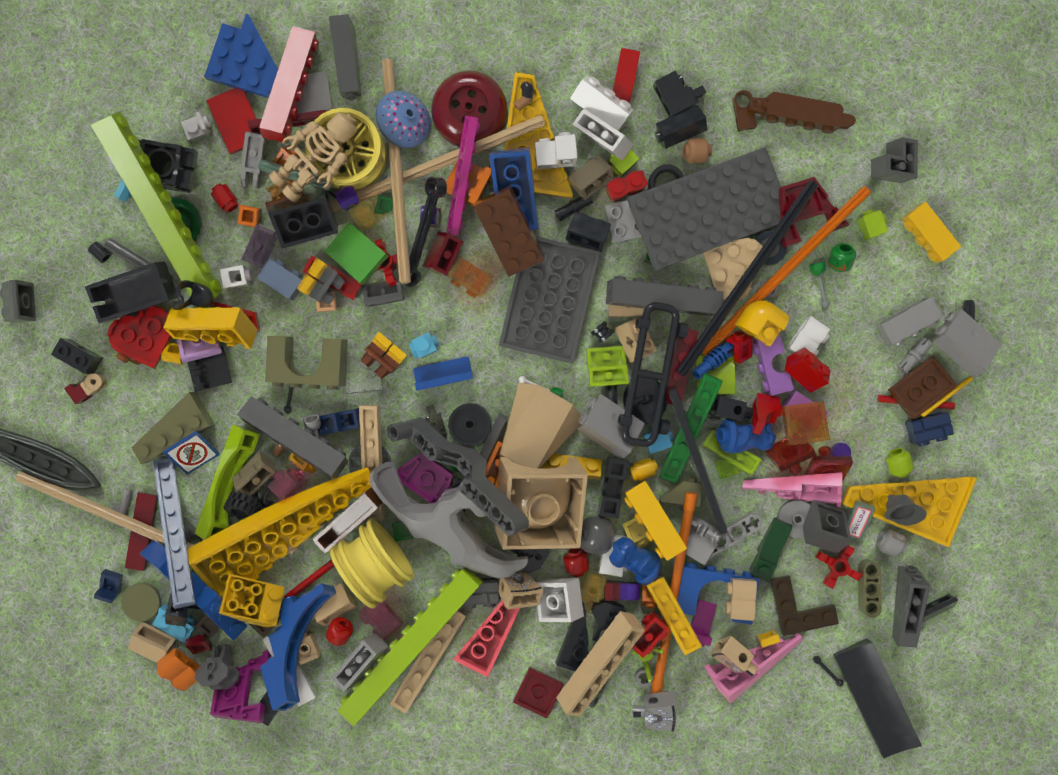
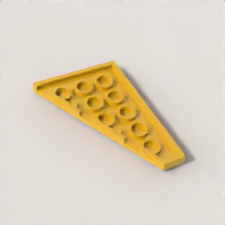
M515 72L507 129L539 115L543 117L545 126L505 142L504 150L530 147L535 193L572 199L573 192L564 167L537 170L535 142H539V139L544 138L555 141L534 75ZM527 81L534 87L533 100L518 111L513 103L522 97L520 86L523 82Z
M969 476L848 486L841 504L852 508L856 500L873 505L875 507L873 517L949 547L977 478ZM889 494L909 496L916 505L926 510V517L921 522L913 525H901L886 519L884 514L887 511L885 506L888 501L887 496Z

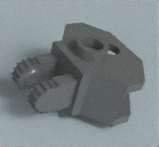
M224 644L222 648L220 645L213 646L210 658H206V662L196 670L195 679L201 686H209L212 690L230 689L239 681L240 672L233 666L234 662L231 661L232 647L230 644Z

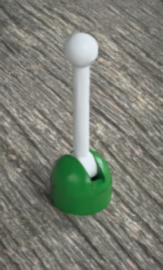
M524 376L519 377L520 383L538 385L527 380ZM554 387L549 391L561 397L564 390Z

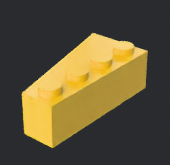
M198 307L180 310L171 308L164 325V329L173 339L195 342L202 339L209 344H216L217 341L227 343V346L235 347L236 344H242L246 349H252L258 330L242 309L238 307Z
M642 481L624 492L626 495L624 500L628 507H633L636 511L634 515L640 525L644 524L647 529L644 532L650 542L654 540L657 545L655 551L660 559L664 557L668 561L687 549L646 481Z

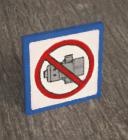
M198 431L163 451L186 474L191 473L220 455Z

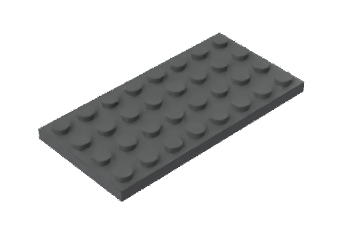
M766 147L627 198L654 271L773 227L781 221L779 188H781Z

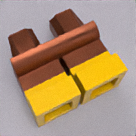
M378 332L369 346L365 348L366 353L360 361L368 368L375 360L381 365L374 373L383 379L389 373L393 374L407 359V355Z

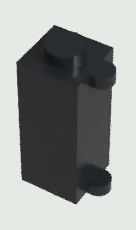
M698 105L656 123L657 132L654 133L658 143H661L662 147L667 149L707 131L706 116Z

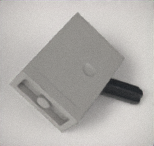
M965 300L963 302V310L960 309L955 313L950 312L944 318L945 323L936 330L935 333L937 335L933 342L947 356L951 357L974 377L987 370L1002 344L975 321L974 300Z
M606 385V397L600 394L595 399L593 397L590 399L586 406L588 408L587 412H584L578 421L580 425L577 430L618 458L623 459L630 454L633 448L632 445L627 444L621 436L622 426L617 424L619 414H624L625 410L618 406L617 385ZM632 415L633 421L629 428V435L633 438H638L645 423Z

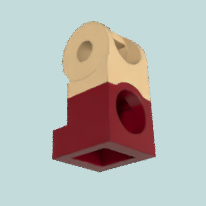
M89 374L84 382L79 385L69 384L64 389L74 404H82L103 390L107 385V379L102 374Z

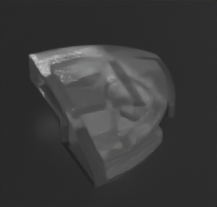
M347 353L346 385L342 386V394L382 391L380 377L374 373L376 371L375 368H368L360 361L361 357Z

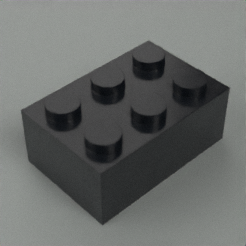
M326 190L302 196L297 202L288 200L270 205L268 214L282 249L338 233V223Z

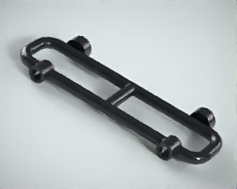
M660 302L648 304L644 308L642 317H637L635 322V328L640 329L625 412L624 414H619L617 424L622 426L621 436L623 440L632 446L649 447L656 442L658 434L667 435L670 429V421L661 418L676 338L685 339L688 333V325L679 322V312L670 304ZM654 310L669 312L672 316L662 373L640 369L647 331L651 324L650 315ZM639 377L660 381L651 434L645 440L633 438L629 435V428L633 421L632 412Z

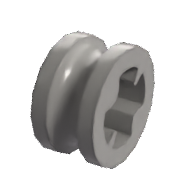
M639 668L635 672V680L639 686L647 687L652 682H648V679L646 681L644 679V682L641 681L639 675H643L646 671L645 668Z

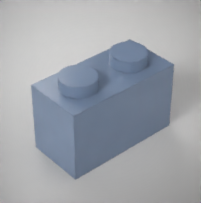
M269 258L257 278L288 299L294 300L299 293L297 287L302 281L303 275L294 269L292 271L286 269L287 264L281 260L276 259L274 261Z

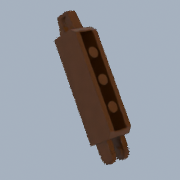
M772 92L766 98L753 97L749 105V111L760 114V119H765L768 123L781 122L785 123V126L788 127L803 126L805 130L819 129L822 130V133L831 134L838 129L846 130L856 122L854 115L843 113L844 108L841 104L780 92Z

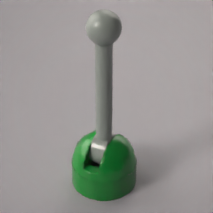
M824 261L809 266L811 273L817 276L823 299L822 307L828 308L830 303L826 299L822 275L826 271Z

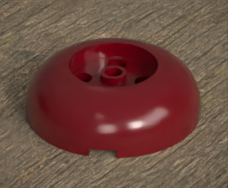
M462 71L449 76L438 86L432 99L431 113L439 134L447 142L460 147L464 126L462 119L465 115L478 118L479 131L475 134L474 140L476 142L503 130L507 119L508 107L504 92L495 80L477 71ZM475 91L476 96L471 98L468 96V93ZM459 101V107L453 108L452 103ZM472 105L473 107L472 109L468 110L466 109V106ZM485 107L487 111L485 114H480L478 109Z

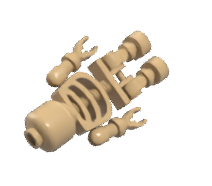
M338 112L327 123L328 130L312 121L304 129L297 130V134L284 138L283 143L285 144L292 140V145L287 147V150H294L299 157L291 154L287 158L284 167L281 166L279 172L274 170L269 175V178L278 187L283 188L287 184L284 178H288L293 170L300 171L298 173L299 178L292 183L293 186L287 185L282 190L284 195L292 202H297L300 198L297 193L298 191L301 192L304 186L311 184L315 180V175L311 170L320 176L317 183L322 184L324 179L327 180L324 188L328 189L332 185L334 175H338L339 168L347 161V155L342 153L343 147L339 142L346 143L356 134L357 128L354 124L357 121L349 113L344 115ZM306 140L307 149L311 153L308 157L301 149L297 148L300 141L304 142ZM331 148L334 151L328 152L326 149ZM322 153H324V154L328 155L329 157L326 158V159H324V158H321L320 156L322 155ZM317 159L332 165H329L327 167L328 171L322 174L313 162Z

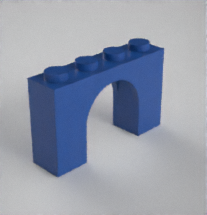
M686 562L683 567L678 603L684 614L695 616L698 595L705 584L717 580L727 583L730 582L731 578L754 579L757 581L758 592L760 579L751 575L749 571H743L741 574L735 573L736 570L731 568H724L723 571L717 570V567L712 565H705L704 568L698 567L697 563ZM731 619L733 622L750 625L753 622L751 620Z

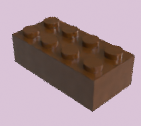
M511 185L475 202L473 207L508 277L544 261L545 255Z

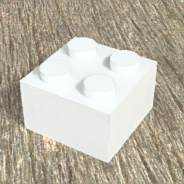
M549 578L537 582L544 589L540 603L537 606L539 622H573L584 617L579 578Z

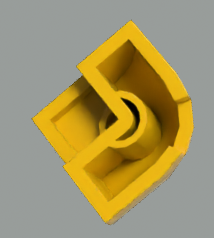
M758 300L750 303L745 308L735 325L748 335L754 336L770 347L780 331L785 330L789 322V315L768 301Z

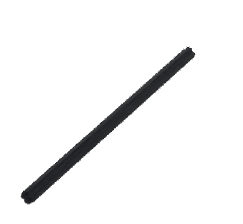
M809 181L676 369L680 375L686 376L812 197L818 188L817 183Z

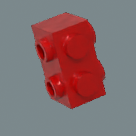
M654 611L651 614H646L641 620V625L645 631L632 647L642 658L647 654L649 655L655 649V645L660 640L662 641L670 630L668 624Z

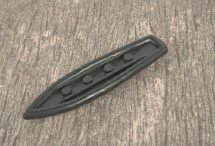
M0 429V461L34 478L58 487L69 489H94L101 487L95 475L84 464L68 453L41 441Z

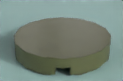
M143 582L129 587L122 596L121 604L126 616L131 620L141 622L154 617L158 613L162 601L158 589L152 584Z

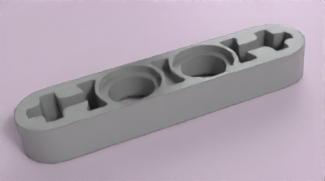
M749 513L728 525V532L723 535L725 544L723 546H716V550L713 551L710 558L759 530L763 524L762 518L755 513ZM751 517L757 519L756 526H747L749 530L746 532L745 527L741 523L744 522L747 525L751 522ZM739 526L742 529V533L735 537L732 535V529Z

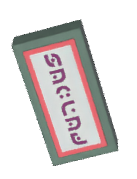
M855 500L847 518L851 538L862 539L875 511L873 505Z

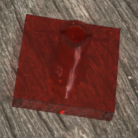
M799 433L775 443L771 449L765 451L766 456L780 472L789 469L791 474L801 472L802 467L800 463L816 456L814 448Z
M829 446L820 447L818 450L820 456H812L804 475L842 472L843 482L853 464L852 456H832Z

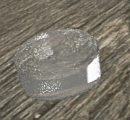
M936 195L929 200L928 205L936 215H939L948 210L949 200L944 195Z

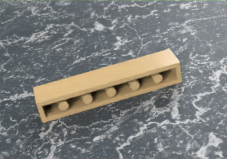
M620 611L615 616L613 622L604 631V634L593 646V649L562 688L556 698L566 715L581 716L644 633L645 629L634 614Z

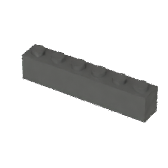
M614 276L613 279L607 281L606 304L644 309L650 303L660 302L674 306L679 313L714 317L723 304V291H716L717 288L715 287L699 289L698 285L681 287L680 283L664 285L662 281L657 280L648 283L644 282V279L633 278V281L626 280L624 276Z
M251 396L237 414L242 421L331 479L339 476L348 463L344 451L339 448L333 449L330 447V443L322 437L320 439L314 437V432L306 427L302 429L293 418L287 419L283 417V412L275 407L273 409L267 406L268 403L262 398L255 399Z

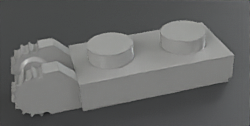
M245 132L241 162V186H247L249 172L254 173L252 187L254 189L259 188L262 170L258 169L260 160H264L266 138H262L261 134Z

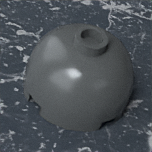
M591 516L584 519L580 547L586 553L594 555L606 554L612 547L610 544L611 538H614V529L610 520L601 516Z

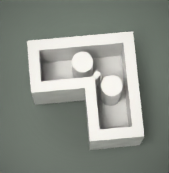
M570 132L559 133V136H555V141L544 138L539 139V142H535L537 170L576 165L577 149L575 134L570 135Z

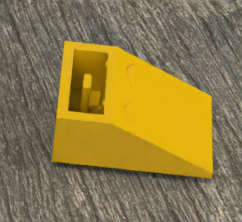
M228 574L219 614L262 627L276 626L285 587Z

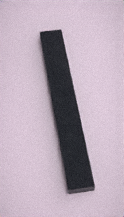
M677 386L669 387V395L717 527L721 534L728 532L727 524Z

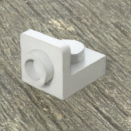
M196 112L195 117L181 122L186 137L190 142L211 134L209 129L211 122L208 116H204L201 112Z

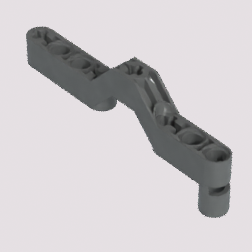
M422 417L388 425L387 436L391 441L395 442L407 438L429 460L456 467L467 478L462 483L464 494L506 535L511 536L528 528L529 520L527 516L485 477L487 460L475 449L448 442Z

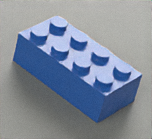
M530 147L491 152L489 157L494 193L511 185L532 230L538 229L539 219Z

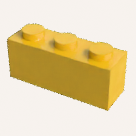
M926 201L917 205L901 218L904 222V227L914 234L915 241L918 245L925 248L927 256L931 261L936 263L942 262L961 248V245Z

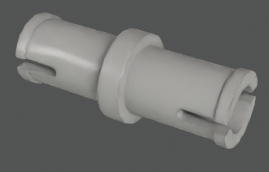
M923 337L913 350L910 349L909 355L897 367L901 371L904 370L905 374H908L917 362L923 360L924 354L933 346L932 342L926 341L927 339Z

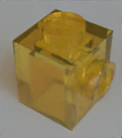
M365 200L348 210L361 230L371 228L378 220Z
M587 571L580 589L584 601L593 603V601L599 602L606 584L605 577Z

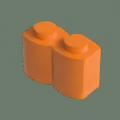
M174 648L157 662L158 675L163 679L170 680L176 689L186 691L197 682L195 675L200 665L188 658L180 649Z

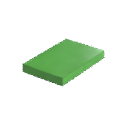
M350 222L325 249V252L362 285L366 283L388 257L386 253Z

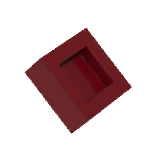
M196 635L193 638L186 639V647L194 655L212 650V642L205 635Z

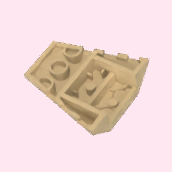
M518 383L499 456L508 457L512 462L522 466L540 468L579 427L580 423L578 421L581 415L573 404L542 386Z

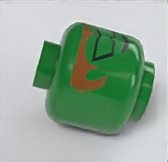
M847 243L835 245L828 259L829 266L836 272L851 270L856 258V251Z

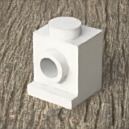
M244 265L220 269L224 289L231 290L250 286V281L253 280L251 270L247 269ZM241 274V280L237 281V275Z

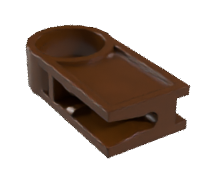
M746 90L738 91L732 100L737 131L755 129L757 127L755 113L749 111V105L747 107H740L736 102V97L742 94L748 97L750 105V100L753 98L752 94Z

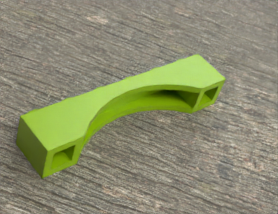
M232 424L195 530V534L203 540L228 528V513L223 509V506L232 492L234 485L232 478L239 473L243 464L254 453L260 436L259 433L250 428Z

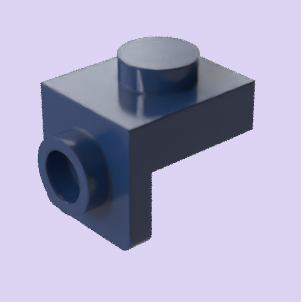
M104 569L101 573L99 589L94 594V598L107 603H113L121 593L123 574Z

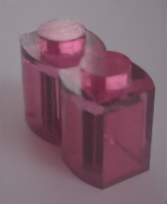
M385 601L379 602V605L374 609L365 605L360 610L361 620L366 625L369 623L373 627V633H377L384 641L403 625V621Z

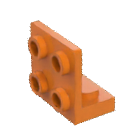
M457 162L455 163L446 181V193L451 196L453 192ZM473 163L472 171L468 175L469 190L465 193L464 200L471 206H474L475 202L481 200L492 178L491 169L487 166L484 169Z

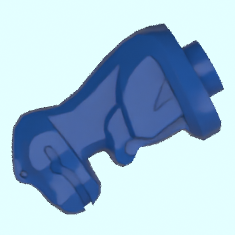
M725 418L717 430L716 439L723 451L735 454L751 448L762 451L769 450L775 443L776 435L772 431L771 423L766 424L759 435L752 433V424L744 426L736 424L732 419Z
M622 537L614 542L613 551L609 556L613 566L617 568L625 567L633 571L635 579L641 585L652 583L661 571L662 561L659 555L653 550L637 547L634 541L628 537Z

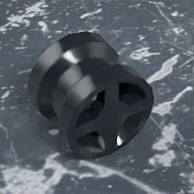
M603 321L591 332L592 336L598 338L599 344L603 343L614 333L612 329L607 327L606 321Z

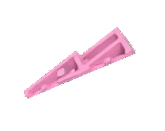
M842 472L743 480V490H759L760 494H765L766 491L776 493V497L802 500L804 502L817 500L841 508Z
M795 633V637L787 640L781 638L779 643L763 648L758 646L750 649L749 651L754 655L751 662L758 667L753 676H750L745 671L735 673L722 663L713 666L707 664L704 667L717 689L731 704L803 641L802 636L799 633Z

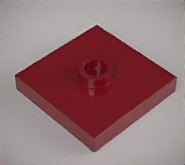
M529 666L513 699V703L544 718H548L564 682Z

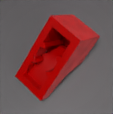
M757 393L752 404V433L760 435L766 424H775L777 418L781 417L783 406L780 405V397Z

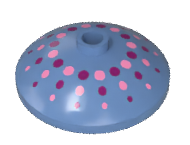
M393 91L386 94L379 101L375 114L376 123L382 135L389 142L399 147L412 148L426 140L431 129V118L426 106L419 98L405 91Z

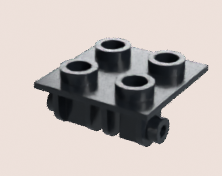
M221 346L222 353L187 362L195 392L232 383L223 346Z

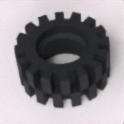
M233 491L229 494L223 509L228 514H231L232 517L235 516L237 517L236 519L243 520L261 511L263 506L257 499H253L252 496Z

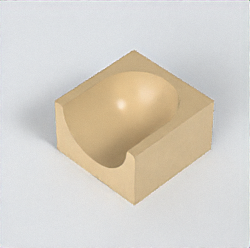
M500 457L497 488L529 520V526L526 530L511 536L506 535L495 524L494 530L503 550L580 548L588 474L576 457H568V463L564 466L548 469L526 467L512 462L508 457Z

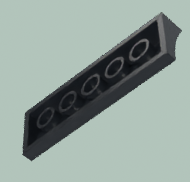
M866 638L833 654L881 756L887 758L905 750L921 747L922 744L873 642Z

